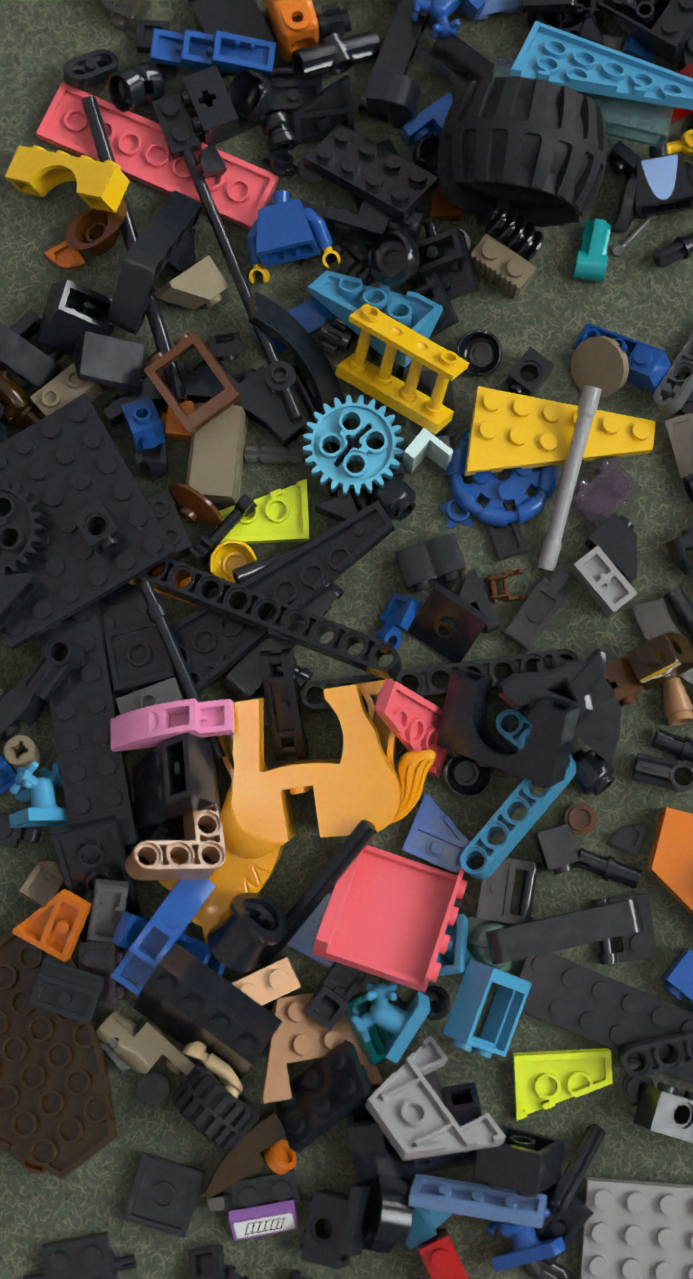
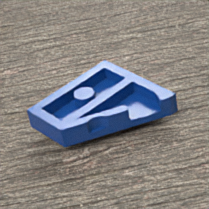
M425 793L401 850L458 875L461 867L460 856L470 842L455 827L450 818L443 813L432 797Z

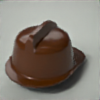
M122 198L116 213L90 207L74 217L66 230V242L69 247L79 251L86 250L91 254H102L109 251L118 239L120 226L124 222L127 213V203L124 198Z

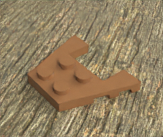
M314 993L273 1000L272 1014L283 1022L269 1041L267 1061L264 1062L263 1089L260 1091V1104L292 1099L287 1063L323 1058L344 1040L354 1044L360 1063L364 1065L371 1085L383 1083L376 1065L369 1064L345 1012L333 1029L329 1031L304 1012Z

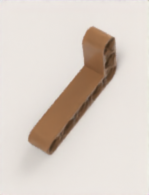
M214 760L217 804L182 815L185 840L140 842L125 861L126 872L130 877L136 880L207 879L223 865L226 859L223 826L220 819L221 809ZM198 825L204 826L209 834L202 832ZM170 855L177 857L181 865L173 863ZM201 855L207 856L211 860L212 865L207 864ZM138 856L145 857L150 865L142 864Z

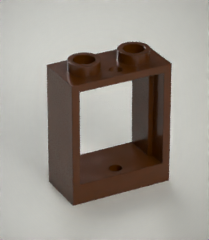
M195 332L191 335L185 333L174 341V348L166 354L161 351L154 355L148 361L149 366L144 369L186 431L194 434L243 398L202 338ZM196 347L225 389L193 413L187 415L158 373Z

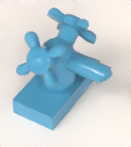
M35 761L31 762L28 768L19 767L17 769L16 783L11 786L10 792L15 794L16 800L26 803L31 801V808H25L10 814V828L62 827L69 825L67 808H59L55 794L60 790L59 787L63 786L59 762L53 764L52 771L45 767L39 770L40 774L45 777L36 778L32 775L39 766V763ZM23 786L27 788L18 792V790Z
M368 982L366 989L369 992L366 993V1000L375 999V1003L371 1006L369 1012L361 1015L359 1007L354 1005L351 1009L354 1015L351 1017V1022L356 1030L361 1033L364 1042L371 1041L368 1031L371 1030L370 1026L374 1024L390 1032L391 1035L385 1043V1058L397 1064L430 1012L429 996L418 991L408 1008L403 1010L388 1002V999H397L396 993L393 992L397 989L395 982H391L388 985L385 983L374 984Z

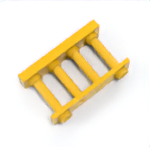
M367 303L349 315L348 321L361 328L355 353L337 365L335 375L431 433L437 434L451 422L454 411L442 404L449 380H454L469 366V362ZM372 335L386 343L380 367L366 359ZM398 350L412 358L406 382L391 374ZM423 365L438 373L431 398L417 390Z

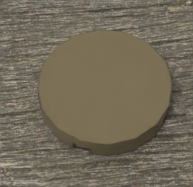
M596 336L586 339L577 346L571 360V373L576 386L581 391L584 385L602 389L600 398H605L615 394L624 386L629 374V362L625 351L622 352L618 346L620 344L616 340L606 336Z

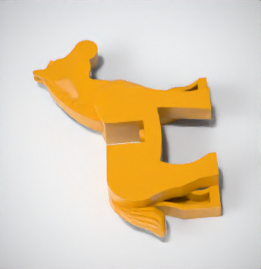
M385 680L323 689L324 698L335 711L343 730L344 745L341 759L301 760L268 769L264 762V698L234 702L235 734L218 736L226 755L222 760L232 780L220 813L226 859L223 865L210 878H207L217 886L191 921L202 926L204 940L207 944L209 930L231 914L230 902L232 899L243 893H258L272 875L281 857L284 844L296 835L290 794L305 793L313 789L320 837L349 836L360 821L364 819L373 823L376 831L379 832L388 825L404 818L414 808L420 799L427 773L434 763L436 753L432 749L406 752L401 756L398 764H396L395 748L397 737L374 710L378 693L382 689ZM362 696L365 698L367 702L368 713L365 709ZM170 855L173 863L181 865L177 857ZM158 880L163 887L170 891L179 882V880Z

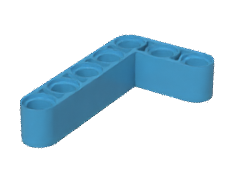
M514 709L503 710L498 714L495 721L497 731L512 747L522 749L526 745L532 724L520 712ZM510 722H519V726L515 731L506 732V727ZM569 754L564 780L550 788H546L542 795H533L532 792L535 785L529 779L524 778L463 850L460 856V864L466 873L476 880L487 879L494 873L574 778L576 763L571 754ZM520 807L526 808V814L522 819L512 820L514 810ZM497 832H505L503 842L498 845H492L493 835ZM483 856L484 864L482 867L472 870V860L475 857Z

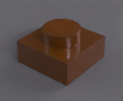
M437 187L431 193V219L436 221H461L462 208L449 203L447 197L442 195L441 187Z

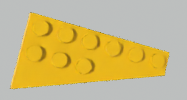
M478 386L474 397L464 476L475 475L477 472L491 471V473L502 472L504 469L521 467L522 469L565 464L577 420L578 406ZM597 410L592 420L582 460L585 462L601 457L613 456L618 458L649 454L653 450L656 421Z

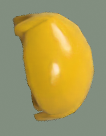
M227 540L218 544L210 555L209 565L212 575L237 584L233 579L232 570L257 561V558L251 547L245 542Z

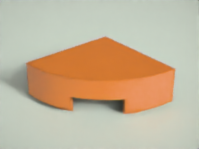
M66 240L44 252L46 257L60 268L78 269L86 266L79 251L69 247Z

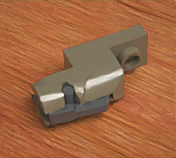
M116 1010L96 1031L102 1048L121 1071L132 1068L136 1072L147 1074L163 1055L168 1058L165 1064L179 1076L182 1072L187 1076L197 1064L192 1057L183 1054L184 1050L151 1021H148L141 1030H138V1024Z

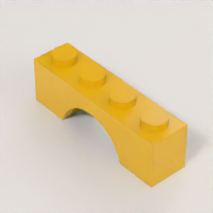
M19 145L5 175V178L18 191L43 198L55 186L68 181H76V193L91 208L111 213L117 212L130 182L122 173V168L113 161L105 160L104 162H99L85 155H80V157L70 156L61 150H57L56 153L50 152L36 145H33L32 148Z

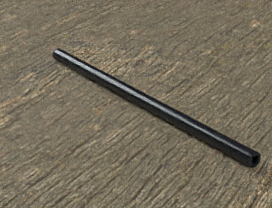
M87 96L82 99V105L99 161L110 160L115 162L95 96ZM124 194L123 198L127 203V213L124 222L120 226V230L128 253L131 246L138 239V234L126 194ZM154 289L146 316L157 352L163 351L166 354L172 349V345L158 299L154 295ZM177 361L165 368L163 372L169 390L179 403H183L188 397Z

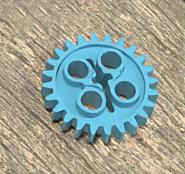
M347 395L345 404H341L340 400L336 397L334 398L333 408L324 403L323 410L325 414L322 415L314 412V419L317 423L307 422V429L312 433L303 434V441L309 443V445L303 447V453L311 455L305 459L306 466L315 465L311 471L312 477L322 474L320 485L323 486L330 481L331 492L333 493L339 486L343 487V496L348 494L350 488H354V492L358 497L363 487L371 494L373 483L383 488L384 482L382 477L384 476L390 480L393 478V473L389 468L399 469L400 463L394 458L403 457V450L397 447L403 445L404 438L396 437L401 432V426H391L395 421V415L385 417V405L376 410L375 399H372L368 405L364 404L363 395H360L357 403H353L351 396ZM348 419H354L360 425L354 430H348L343 426V423ZM367 425H371L372 428L359 439V449L351 448L341 465L336 467L334 465L335 462L340 460L348 451V442L354 444ZM372 438H378L384 445L380 449H371L367 442ZM328 442H335L340 448L336 453H327L323 450V446ZM358 461L364 468L358 473H352L347 469V465L350 462Z

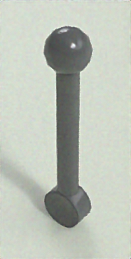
M658 216L647 217L620 245L613 246L612 254L615 257L622 256L624 248L650 222H655Z

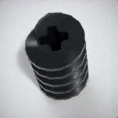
M507 198L492 203L480 215L476 224L480 226L488 222L485 233L489 234L496 230L494 238L497 241L504 238L503 245L508 248L512 246V251L518 255L521 254V257L527 261L532 259L541 247L544 235L540 231H535V226L532 223H527V218L524 215H518L519 210L516 207H510V202Z

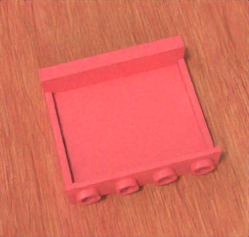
M366 845L334 887L315 938L312 954L425 993L429 981L436 983L442 965L436 962L438 953L445 955L450 935L444 933L447 925L454 926L459 908L453 905L456 898L462 900L468 881L462 879L464 874L463 868L460 867L458 875Z

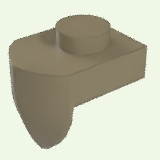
M51 860L38 862L18 894L38 907L46 904L55 896L64 882L59 863Z

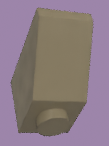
M208 255L155 291L154 295L158 299L192 310L199 308L203 304L210 308L223 299L220 293L228 288L229 284Z

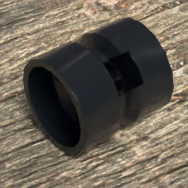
M143 62L131 68L111 73L107 81V90L114 106L118 110L126 112L161 99L164 94V81L159 69L153 63Z

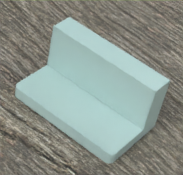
M423 428L404 451L403 467L412 474L422 460L428 456L446 471L447 466L451 462L453 450L427 429Z

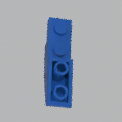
M208 879L179 880L129 948L128 953L111 977L138 996L158 964L182 936L217 885Z

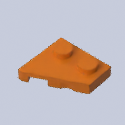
M63 889L21 924L16 926L12 933L65 963L71 958L92 903Z

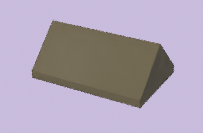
M196 403L194 411L205 403ZM232 405L194 434H191L186 485L200 492L211 502L229 507L236 505L240 498L244 448L248 427V417L242 406Z

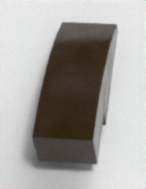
M275 1107L259 1118L234 1150H227L215 1168L206 1187L205 1194L208 1199L266 1165L262 1151L286 1137L279 1113Z

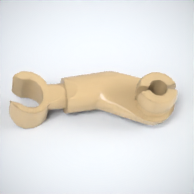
M195 1041L187 1044L182 1052L183 1054L199 1059L209 1071L217 1075L225 1088L238 1098V1095L242 1094L243 1085L229 1064L215 1054L205 1052L207 1047L202 1042Z

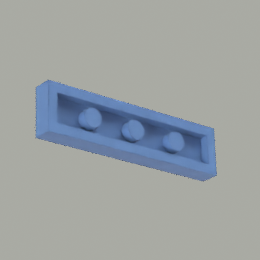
M416 1173L409 1193V1206L542 1229L547 1206V1195L538 1194L532 1198L523 1197L516 1194V1190L494 1189L483 1184Z

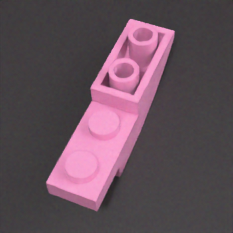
M193 698L161 703L121 714L111 719V751L156 747L162 741L187 732L200 738L235 734L234 702L231 699L198 702Z

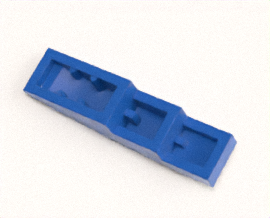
M154 28L149 62L199 70L216 65L219 72L239 73L243 69H248L260 74H272L276 42L217 30L215 35L187 29H185L184 34Z

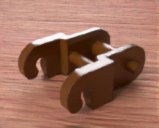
M513 569L504 570L503 575L499 576L488 574L489 577L484 578V582H489L491 596L488 597L489 601L493 600V603H498L497 599L507 598V602L528 599L527 594L518 596L511 595L508 592L507 577L523 574V569H517L516 571ZM502 580L504 594L497 595L495 581Z

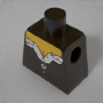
M664 633L626 653L637 681L646 691L693 668V648L688 637L683 635Z

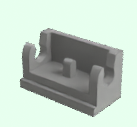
M598 545L573 564L570 572L608 618L638 594Z

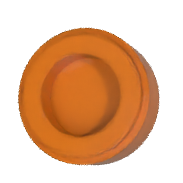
M283 1139L264 1151L267 1165L277 1174H286L296 1166V1152L291 1150L288 1142Z

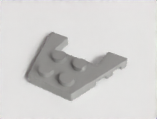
M432 1036L427 1037L423 1041L422 1046L406 1059L396 1073L393 1072L368 1098L366 1103L367 1109L402 1160L502 1145L506 1136L489 1113L460 1127L424 1078V1075L445 1066L448 1059Z

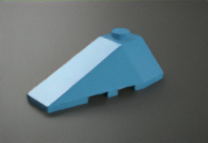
M327 270L308 286V292L357 335H360L361 328L349 322L348 318L349 315L366 303L378 308L384 314L429 339L443 311V306L418 293L408 291L404 295L390 291V286L380 284L379 288L364 285L359 278ZM372 335L370 346L379 354L384 355L386 343ZM398 350L395 363L405 368L412 358Z

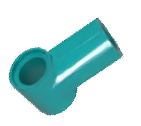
M596 218L586 220L581 248L577 252L576 267L572 277L599 283L603 282L608 263L606 252L612 226L605 220Z

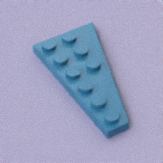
M535 21L509 76H520L521 78L546 80L549 83L567 86L580 92L693 110V78Z

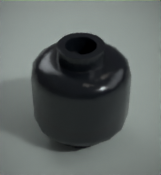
M393 475L392 480L383 476L384 487L380 488L373 483L370 502L373 504L379 501L390 520L397 519L401 521L408 517L415 509L416 493L400 476Z
M580 749L572 755L576 763V774L571 782L584 795L594 794L598 796L614 782L615 779L612 777L614 773L613 765L605 761L594 750L590 749L584 752Z

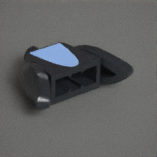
M666 143L652 144L649 147L650 158L638 161L637 170L630 172L623 183L617 216L611 232L625 233L632 225L636 211L638 219L692 210L693 162L683 161L682 155L679 153L668 155Z

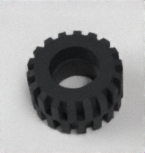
M197 1063L171 1094L173 1103L182 1116L207 1139L227 1150H234L259 1120L258 1113L253 1104L243 1094H239L238 1098L225 1088L217 1075L209 1071L203 1064Z

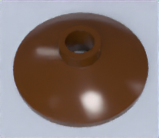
M174 482L171 484L169 491L174 502L180 508L178 514L182 519L191 524L197 521L211 527H218L222 523L220 512L204 495L183 483Z

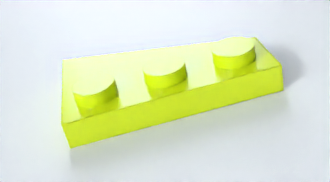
M307 479L301 480L297 484L282 490L281 488L274 490L268 495L253 500L257 507L248 516L243 517L220 543L227 540H238L246 544L309 541ZM235 505L219 511L222 521L235 509Z
M609 1048L512 1053L517 1121L528 1117V1114L544 1108L546 1110L554 1107L556 1103L571 1097L577 1098L613 1084L612 1058Z

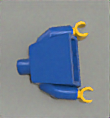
M278 190L272 194L273 205L261 207L258 210V220L254 221L246 237L249 264L253 265V269L249 273L251 283L256 284V273L258 271L263 274L264 283L270 280V273L265 267L320 255L319 249H323L322 262L325 267L329 268L326 257L330 253L336 255L337 261L340 264L341 257L331 247L333 241L325 221L312 208H304L301 200H290L288 191Z

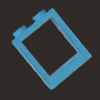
M470 959L442 1034L453 1038L454 1046L471 1052L473 1048V1052L490 1059L493 1053L506 1057L532 983ZM492 982L497 983L499 986L480 1037L474 1036L473 1033Z

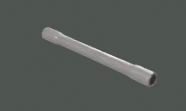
M588 385L583 386L577 409V420L547 536L542 545L538 568L554 572L556 570L562 546L561 540L592 420L596 415L602 392L600 388Z

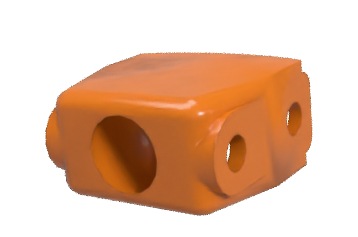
M263 0L268 24L284 61L292 62L291 55L294 50L319 44V23L312 0Z

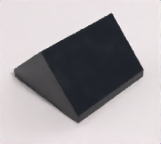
M84 331L71 344L77 377L84 381L138 392L145 345Z

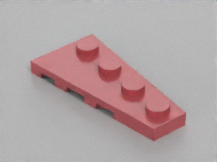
M385 679L383 687L378 693L374 710L409 752L424 749L435 751L436 758L427 774L439 778L448 754L447 749L436 746L443 709L400 683Z

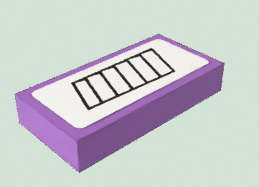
M294 1200L229 1212V1222L234 1241L299 1229Z

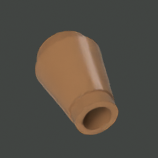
M674 677L662 683L664 719H668L670 726L683 725L693 721V705L681 683V679Z

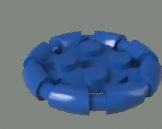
M470 429L467 430L459 438L460 443L458 446L452 448L451 462L446 469L447 478H450L452 485L449 488L460 508L466 514L469 511L478 517L477 521L499 527L508 526V523L513 522L521 524L538 515L545 508L544 503L547 498H552L555 491L557 467H553V465L543 466L541 471L533 472V468L508 469L510 477L505 481L496 479L491 471L477 472L475 475H471L472 484H464L462 476L465 473ZM529 487L537 491L534 497L525 494ZM479 496L486 501H490L486 507L476 502ZM513 501L515 510L506 511L503 503Z

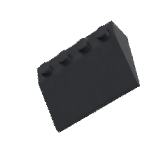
M177 943L158 964L133 1007L185 1047L187 1044L195 1041L202 1042L207 1047L205 1052L213 1053L229 1064L239 1080L242 1079L283 1022Z

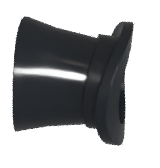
M243 893L235 896L230 902L231 914L212 927L207 934L208 946L214 957L221 964L235 971L249 972L256 968L265 947L277 944L286 932V916L280 904L273 898L259 893Z

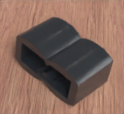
M455 533L446 534L395 552V558L406 589L414 588L415 593L432 588L431 582L443 579L444 583L458 580L462 577L461 572H464L467 568Z

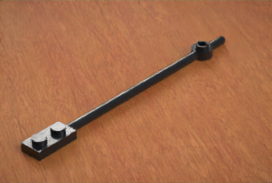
M180 92L151 102L152 109L173 159L183 156L249 317V301L252 292L205 178H199L197 175L196 165L198 161L194 152L201 150V143ZM252 324L268 363V367L265 370L266 387L271 392L281 395L291 421H298L303 416L292 391L296 379L295 370L289 363L279 360L269 334ZM277 372H283L286 376L278 379L274 375Z

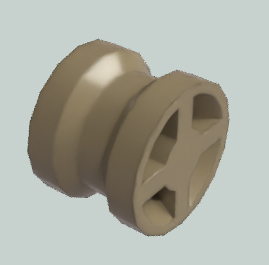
M17 735L12 737L4 747V756L16 771L19 767L28 768L33 761L39 763V765L41 763V751L28 736ZM25 748V751H24V752H22L21 754H17L18 752H20L21 750H23V749Z

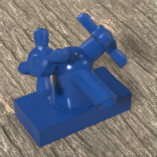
M413 0L411 18L417 22L420 10L428 12L431 16L430 27L435 31L430 34V38L436 40L439 37L457 34L460 20L455 19L449 23L448 16L458 7L474 22L482 14L486 1Z
M546 1208L544 1217L547 1218L550 1215V1211ZM491 1220L487 1227L489 1234L493 1235L497 1228L502 1235L510 1237L513 1249L501 1252L491 1258L495 1272L555 1257L566 1250L562 1236L541 1242L538 1241L534 1227Z

